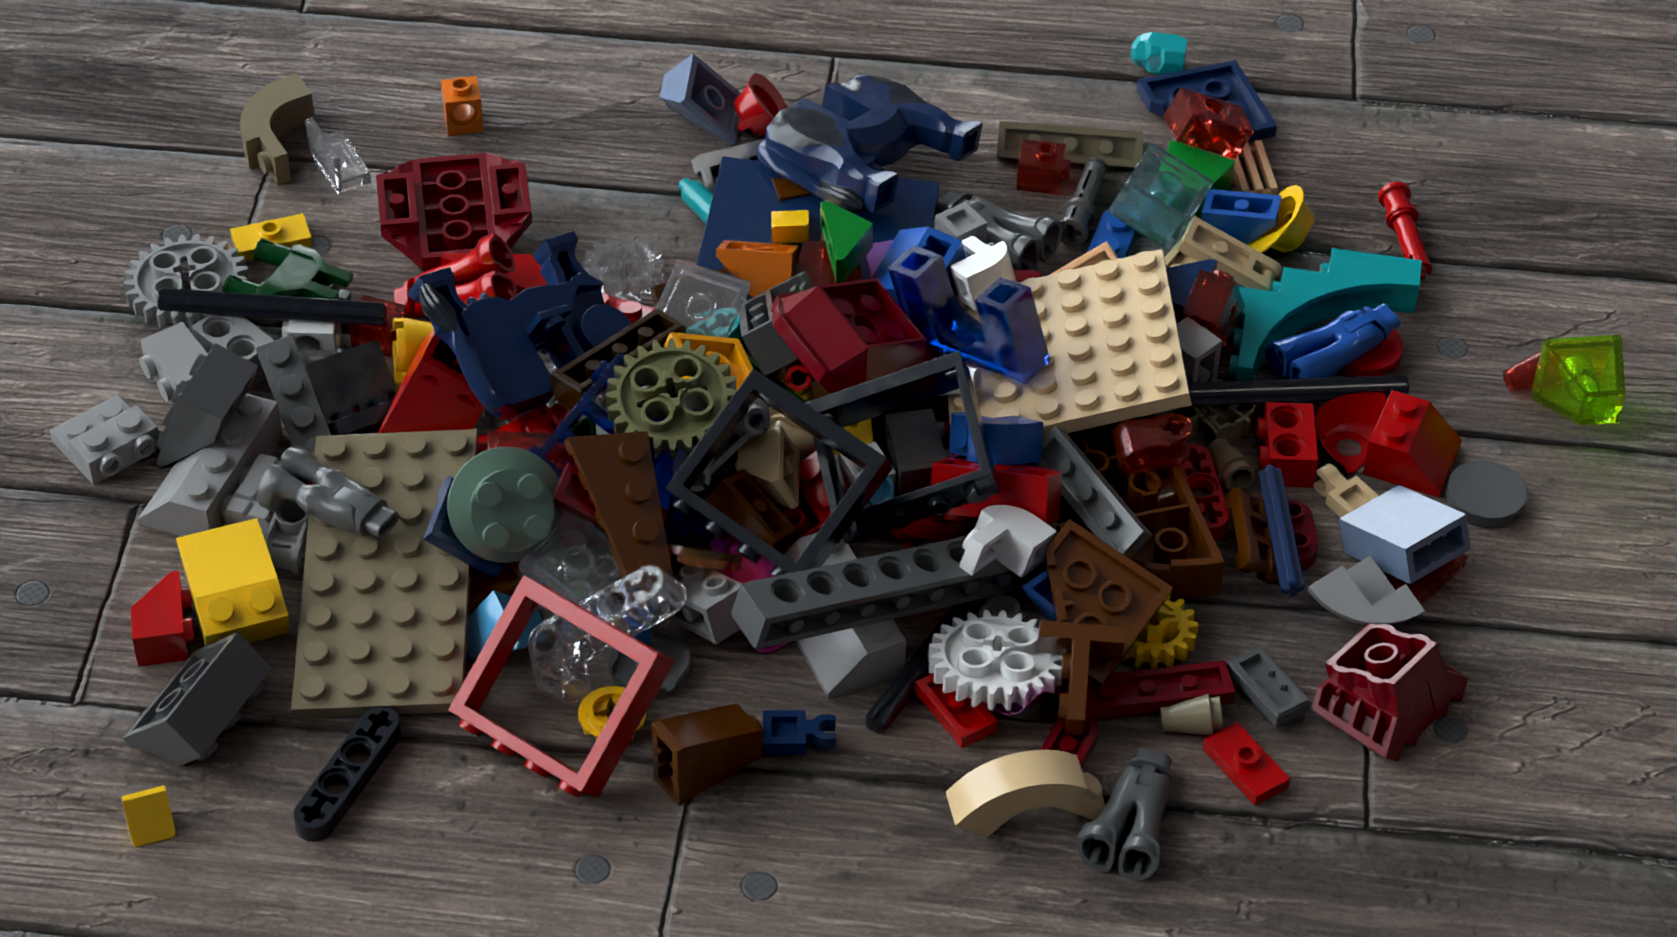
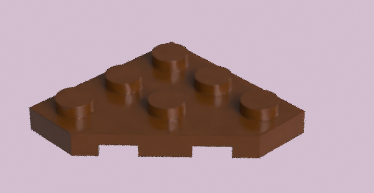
M1068 519L1046 548L1044 555L1057 622L1126 628L1121 660L1089 657L1088 681L1101 689L1172 594L1173 587Z

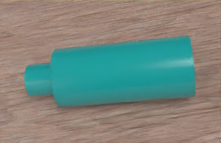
M682 179L678 184V188L682 191L681 200L706 224L713 193L699 180Z

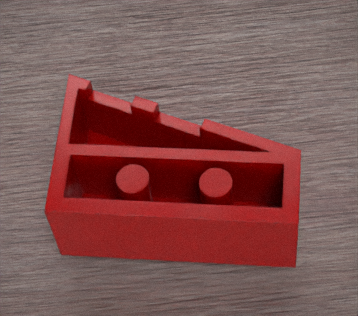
M957 454L933 462L931 485L980 470L979 463L967 461L966 456ZM1019 464L1017 466L995 465L1002 493L990 496L987 500L980 503H968L953 508L943 515V518L946 520L966 521L968 517L979 518L981 511L986 507L1010 505L1024 509L1050 525L1059 520L1062 472L1027 464Z

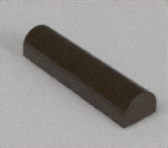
M656 308L552 373L551 390L554 397L565 408L576 409L608 388V379L614 378V367H625L624 355L627 354L638 358L637 347L642 346L648 352L652 351L654 340H657L661 348H663L670 332L686 334V326Z

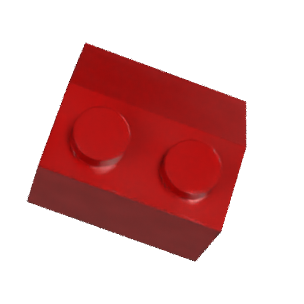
M1392 390L1369 440L1363 475L1439 498L1462 440L1430 401Z

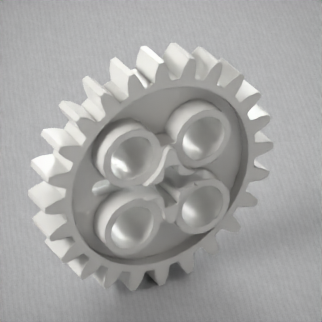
M984 610L983 617L980 618L968 612L967 621L954 617L952 626L942 624L940 634H933L932 644H929V673H934L935 684L943 683L944 693L956 691V701L958 702L969 697L972 699V707H976L982 701L987 702L989 710H993L996 703H1002L1008 711L1011 710L1013 702H1017L1022 707H1025L1028 704L1029 698L1033 699L1037 694L1044 691L1054 693L1055 686L1062 685L1061 664L1063 654L1036 652L1039 628H1037L1038 620L1035 618L1028 622H1023L1021 613H1018L1013 618H1007L1005 610H1001L998 617H992L988 610Z

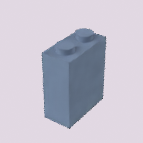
M1401 485L1392 488L1339 518L1345 554L1360 561L1371 555L1381 571L1409 584L1471 549L1465 513Z

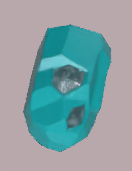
M1159 32L1141 34L1131 45L1130 58L1137 66L1145 68L1152 74L1162 75L1182 71L1185 65L1188 39L1176 34Z

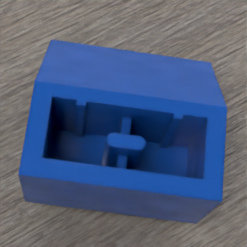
M929 226L899 230L871 279L877 278L898 305L907 301L919 319L931 324L954 285L950 265L966 258L963 242Z

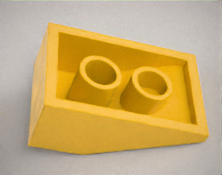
M257 518L176 538L205 646L237 632L248 643L289 633L288 612Z

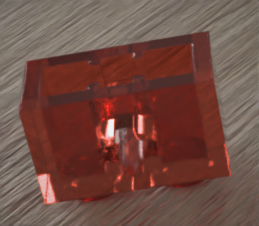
M1200 269L1182 312L1185 318L1189 317L1202 327L1207 328L1212 334L1222 340V345L1228 347L1245 304L1232 275L1217 269H1213L1212 273Z

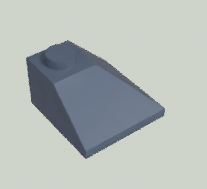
M694 53L664 74L660 98L669 108L674 109L686 120L727 144L732 145L736 142L740 117L735 110L734 101L740 95L738 90Z

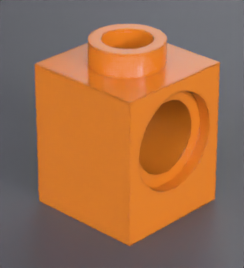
M477 76L441 80L443 110L448 136L484 132Z

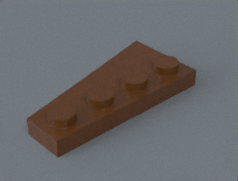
M648 431L567 437L564 445L569 456H573L578 467V477L583 489L587 490L596 509L594 514L600 528L604 527L612 546L610 551L630 597L641 598L671 595L675 591V584Z

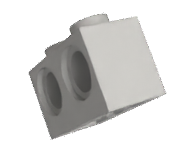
M210 314L191 326L193 336L207 353L216 343L258 365L250 389L266 379L255 348L275 340L244 316Z

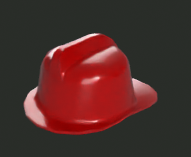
M755 73L751 75L747 86L734 101L735 110L740 117L737 129L743 131L749 128L755 135L759 137L766 135L767 126L779 111L787 109L778 90L761 74Z

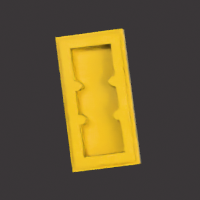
M303 213L230 229L234 247L238 249L239 257L244 256L245 261L254 260L255 247L260 238H265L268 241L290 248L297 244L313 247L312 236Z

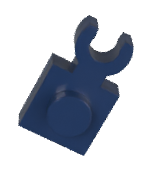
M763 710V755L806 754V745L810 744L822 750L835 749L836 733H823V731H835L836 716L822 714L813 720H806V710Z

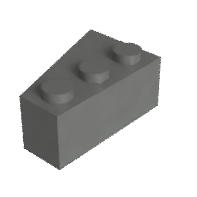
M806 270L738 305L741 336L764 376L772 372L774 375L782 374L793 367V361L798 359L773 327L771 305L778 294L801 292L813 288L814 285Z

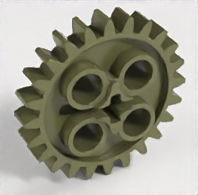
M673 338L669 339L667 348H661L657 340H654L652 351L648 352L642 346H638V358L626 354L624 355L625 367H614V378L607 381L606 407H608L609 421H614L615 433L648 431L650 447L653 448L654 458L656 459L659 458L663 450L669 451L671 460H675L678 450H683L688 457L692 452V447L697 446L736 393V376H730V365L728 363L720 365L719 353L706 357V345L704 344L698 347L696 351H693L688 339L681 348L676 347ZM683 376H691L692 378L683 379V378H681V377H683ZM648 385L653 386L651 388H641ZM693 409H703V411H701V412H694V411H691V410H693ZM657 418L665 419L660 422L651 421Z

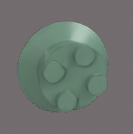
M516 447L492 448L474 456L459 470L449 490L447 503L448 517L456 537L473 554L493 562H516L536 554L553 538L562 519L563 510L554 506L552 497L559 481L555 472L539 456Z

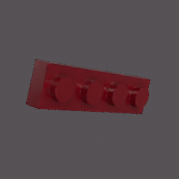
M1225 660L1112 673L1101 689L1088 681L1086 714L1094 719L1161 712L1160 707L1171 706L1207 693L1209 697L1219 696L1220 704L1234 703L1235 690ZM1062 679V685L1059 688L1060 693L1068 694V679Z

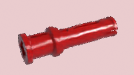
M1391 182L1383 186L1378 193L1379 203L1382 207H1385L1387 212L1385 216L1386 224L1395 231L1404 258L1422 260V266H1424L1426 273L1430 275L1433 268L1429 262L1416 224L1419 213L1417 208L1410 202L1411 190L1404 182ZM1422 266L1420 279L1426 278Z

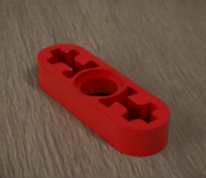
M1198 444L1184 445L1178 449L1176 460L1190 490L1205 488L1212 493L1206 497L1196 496L1195 494L1193 496L1203 517L1205 512L1210 511L1209 516L1212 523H1209L1208 519H1204L1214 540H1220L1227 533L1229 512L1225 506V499L1211 453L1208 449ZM1191 462H1194V465L1199 467L1198 473L1193 474L1194 469Z

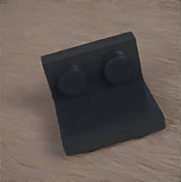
M378 340L361 344L305 365L306 374L313 387L331 435H345L385 419L397 394V389Z

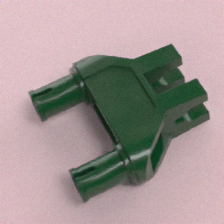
M260 238L255 247L254 260L278 267L270 278L260 284L229 274L222 289V292L350 300L351 292L339 289L335 284L347 288L353 281V273L325 263L313 248L301 244L293 245L290 248L268 241L265 238Z

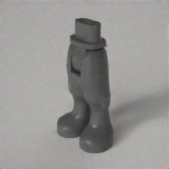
M293 446L285 450L281 456V467L275 463L271 464L265 471L257 491L259 505L269 511H280L291 500L298 503L299 507L308 514L334 527L358 533L364 537L370 534L379 538L384 537L396 525L399 519V514L388 508L387 501L375 496L368 489L347 477L342 471L331 467H324L317 462V457L311 450L302 446Z

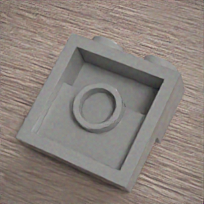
M118 395L49 430L51 441L93 485L160 450L156 448V443L159 439L158 426L137 405L130 408Z

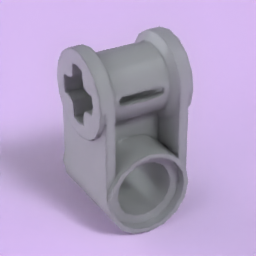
M291 500L288 501L282 510L274 511L264 539L274 568L291 570L293 575L301 576L304 573L309 514L302 510L298 503Z

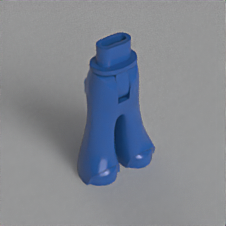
M1381 304L1374 309L1367 306L1360 310H1349L1318 329L1269 343L1265 350V356L1270 367L1279 377L1284 376L1286 378L1289 376V379L1330 378L1343 367L1373 350L1382 341L1387 340L1390 331L1400 326V321L1396 314L1385 304Z

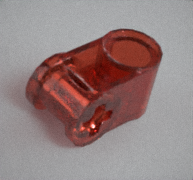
M1168 413L1163 416L1147 419L1128 420L1117 425L1112 431L1111 437L1123 470L1130 474H1139L1148 470L1183 465L1190 457V445L1187 443V440L1192 434V423L1189 418L1182 414ZM1171 424V431H1168V426ZM1175 449H1178L1177 455H1175Z

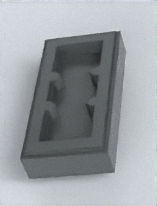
M1261 646L1227 662L1231 679L1275 728L1310 711V699Z

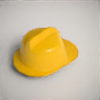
M1297 185L1290 186L1278 194L1282 195V203L1276 225L1247 244L1248 246L1261 253L1269 248L1280 252H1289L1298 248L1303 243L1314 223L1315 217L1304 203V191L1301 187Z

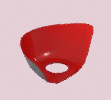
M1359 392L1342 395L1329 400L1316 414L1315 428L1322 451L1347 474L1355 472L1365 463L1369 440L1387 402L1386 395L1381 392ZM1352 439L1360 444L1361 452L1354 456L1343 455L1337 450L1336 445L1340 440Z

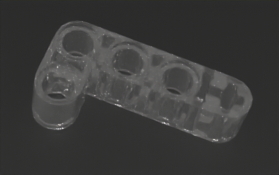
M648 565L577 604L626 633L635 636L677 613L685 603L686 589L683 584L656 565ZM554 615L537 625L530 633L528 639L530 661L537 688L567 707L579 705L585 696L588 695L590 689L586 662L613 647L559 615Z

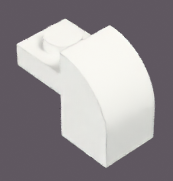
M971 236L962 240L966 258L950 265L959 299L977 311L1007 296L1016 285V277L1007 245L1004 241L991 246Z
M1010 505L986 507L981 511L975 528L963 542L962 548L965 549L959 567L972 576L996 559L1022 578L1045 561V550L1054 539L1057 531L1024 509Z

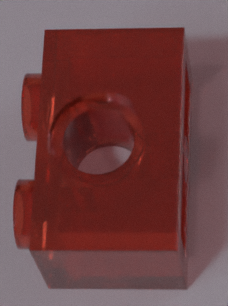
M1185 88L1179 90L1164 114L1166 123L1176 142L1235 160L1254 132L1241 106Z

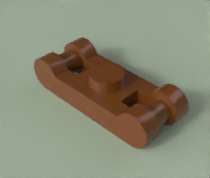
M1234 487L1226 496L1225 506L1232 511L1239 551L1235 559V567L1247 574L1255 572L1260 580L1273 584L1278 580L1263 499L1259 497L1252 499L1247 491Z

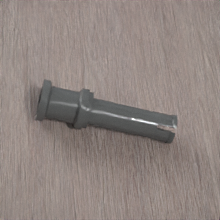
M1092 157L1087 159L1074 196L1063 207L1062 214L1064 217L1060 220L1063 222V230L1060 241L1068 246L1082 245L1088 237L1089 230L1087 227L1094 221L1096 211L1093 205L1108 170L1106 162L1100 158Z

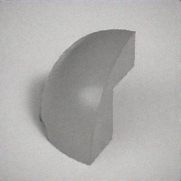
M1371 555L1348 570L1342 565L1308 586V592L1326 610L1343 620L1366 626L1368 623L1396 625L1409 621L1425 612L1406 584L1397 590L1394 589Z

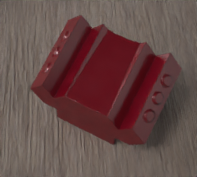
M1368 623L1325 663L1328 678L1318 686L1311 709L1330 721L1336 728L1348 733L1351 738L1365 744L1371 751L1377 752L1384 758L1399 762L1404 743L1416 746L1418 738L1430 724L1440 716L1446 717L1451 698L1462 701L1468 677L1443 662L1440 657L1438 643L1430 641L1427 636L1399 632L1388 624L1375 625Z

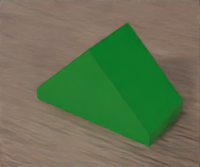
M829 201L820 202L821 229L836 283H843L873 248V223Z

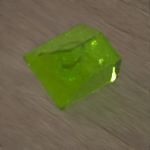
M1621 335L1544 339L1531 391L1532 400L1579 425L1618 423L1625 399Z

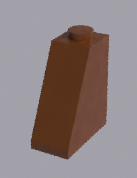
M737 703L660 719L652 723L654 779L680 806L762 758L763 727L754 715H748Z

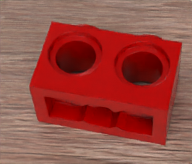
M1266 402L1264 418H1257L1256 441L1263 442V446H1259L1258 470H1264L1267 465H1273L1274 468L1282 470L1285 487L1314 488L1318 452L1313 404Z

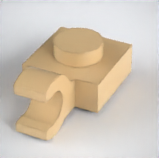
M1330 463L1317 470V474L1322 479L1315 482L1313 487L1321 496L1326 497L1325 504L1340 518L1379 496L1358 476L1346 480L1338 469Z

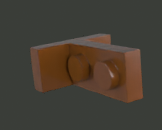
M1040 620L1036 652L1063 654L1061 679H1068V694L1060 693L1058 719H1066V735L1082 736L1086 715L1089 657L1121 660L1125 644V627Z

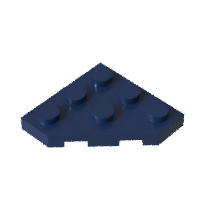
M1236 60L1137 80L1136 90L1150 113L1239 143L1276 136V123Z

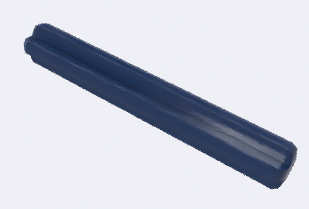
M1267 465L1266 469L1259 472L1258 477L1280 590L1283 594L1295 597L1298 595V592L1304 590L1305 583L1283 473L1280 468Z

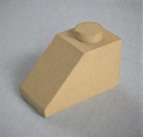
M781 425L762 434L750 437L738 449V457L734 463L736 472L745 469L774 503L790 509L798 507L800 452Z

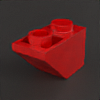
M171 571L130 608L132 641L138 667L187 660L189 658L188 643L195 642L192 617L186 618L185 612L193 611L189 586L182 587L179 571Z

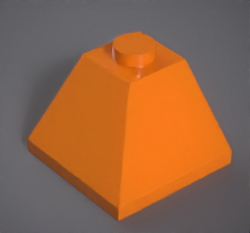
M724 240L716 248V257L726 268L728 267L729 272L752 297H755L796 275L799 245Z

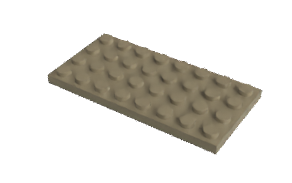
M477 429L316 436L315 455L317 462L324 467H331L342 471L347 477L368 489L375 496L387 501L388 508L397 512L399 519L396 525L384 537L379 538L373 534L364 537L358 533L339 529L309 514L291 712L294 719L362 716L372 707H391L396 710L398 715L450 713L448 709L465 681L472 566L423 540L439 499L438 491L447 477L455 478L463 465L478 455L479 437Z

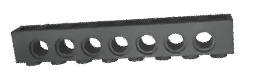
M961 536L955 539L927 543L922 546L894 550L889 553L865 558L861 557L851 561L823 565L813 569L794 573L789 572L780 576L742 583L731 616L754 649L757 650L1024 590L1022 587L1038 576L1043 562L1021 578L995 559L971 576L959 567L965 552L962 545L967 537Z

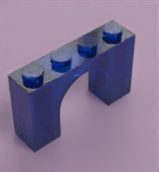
M913 245L888 267L899 306L927 339V347L947 355L960 351L965 362L1025 385L1051 362L1031 287L1000 276L975 299L981 320L980 323L962 307L954 295L942 255Z

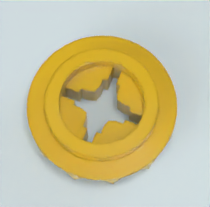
M602 687L585 696L578 708V723L581 724L584 735H593L597 740L608 720L607 713H609V707H613L614 710L625 690L624 687ZM646 714L637 730L644 729Z

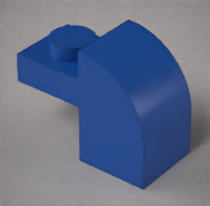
M951 413L949 453L966 456L967 461L978 463L966 413ZM1014 415L996 418L982 416L995 465H1019L1041 462L1042 421Z

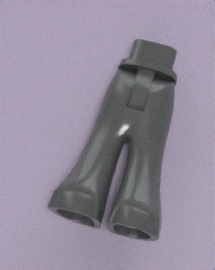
M949 191L937 201L935 210L939 213L963 202L970 205L988 222L986 242L997 244L1004 241L1007 245L1012 267L1016 270L1034 271L1038 266L1039 259L1044 262L1048 260L1059 245L1063 222L1052 215L1030 217L1016 214L979 196L972 197L968 192L958 194L954 191Z
M1147 748L1139 750L1137 757H1133L1129 761L1127 768L1119 777L1110 799L1102 812L1094 821L1083 826L1077 837L1076 846L1080 857L1090 867L1103 872H1108L1112 868L1129 818H1135L1133 828L1120 853L1119 873L1122 877L1131 880H1144L1156 872L1161 855L1159 846L1160 825L1172 779L1170 769L1172 759L1168 754Z

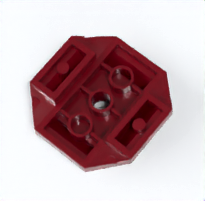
M490 153L418 158L404 162L390 172L384 171L376 175L381 237L407 256L419 269H433L441 266V257L444 253H469L476 247L481 238L491 234L500 236L511 249L532 224L525 162L514 159L509 161L501 156Z
M877 278L820 285L801 292L778 294L771 305L773 327L817 383L830 394L932 359V354L927 349V339ZM918 403L885 414L913 410Z

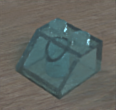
M1151 142L1107 212L1170 252L1191 222L1214 181Z

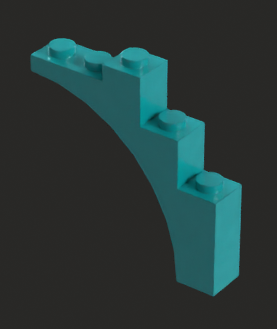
M1332 248L1329 263L1322 262L1320 272L1283 267L1281 282L1273 281L1272 291L1234 286L1232 301L1224 300L1221 323L1228 324L1226 339L1233 340L1232 351L1239 352V355L1231 354L1228 377L1236 378L1235 381L1254 380L1255 374L1266 358L1265 350L1269 343L1290 337L1305 327L1329 318L1338 317L1349 310H1360L1367 306L1374 309L1381 304H1385L1393 312L1414 313L1420 286L1422 260Z

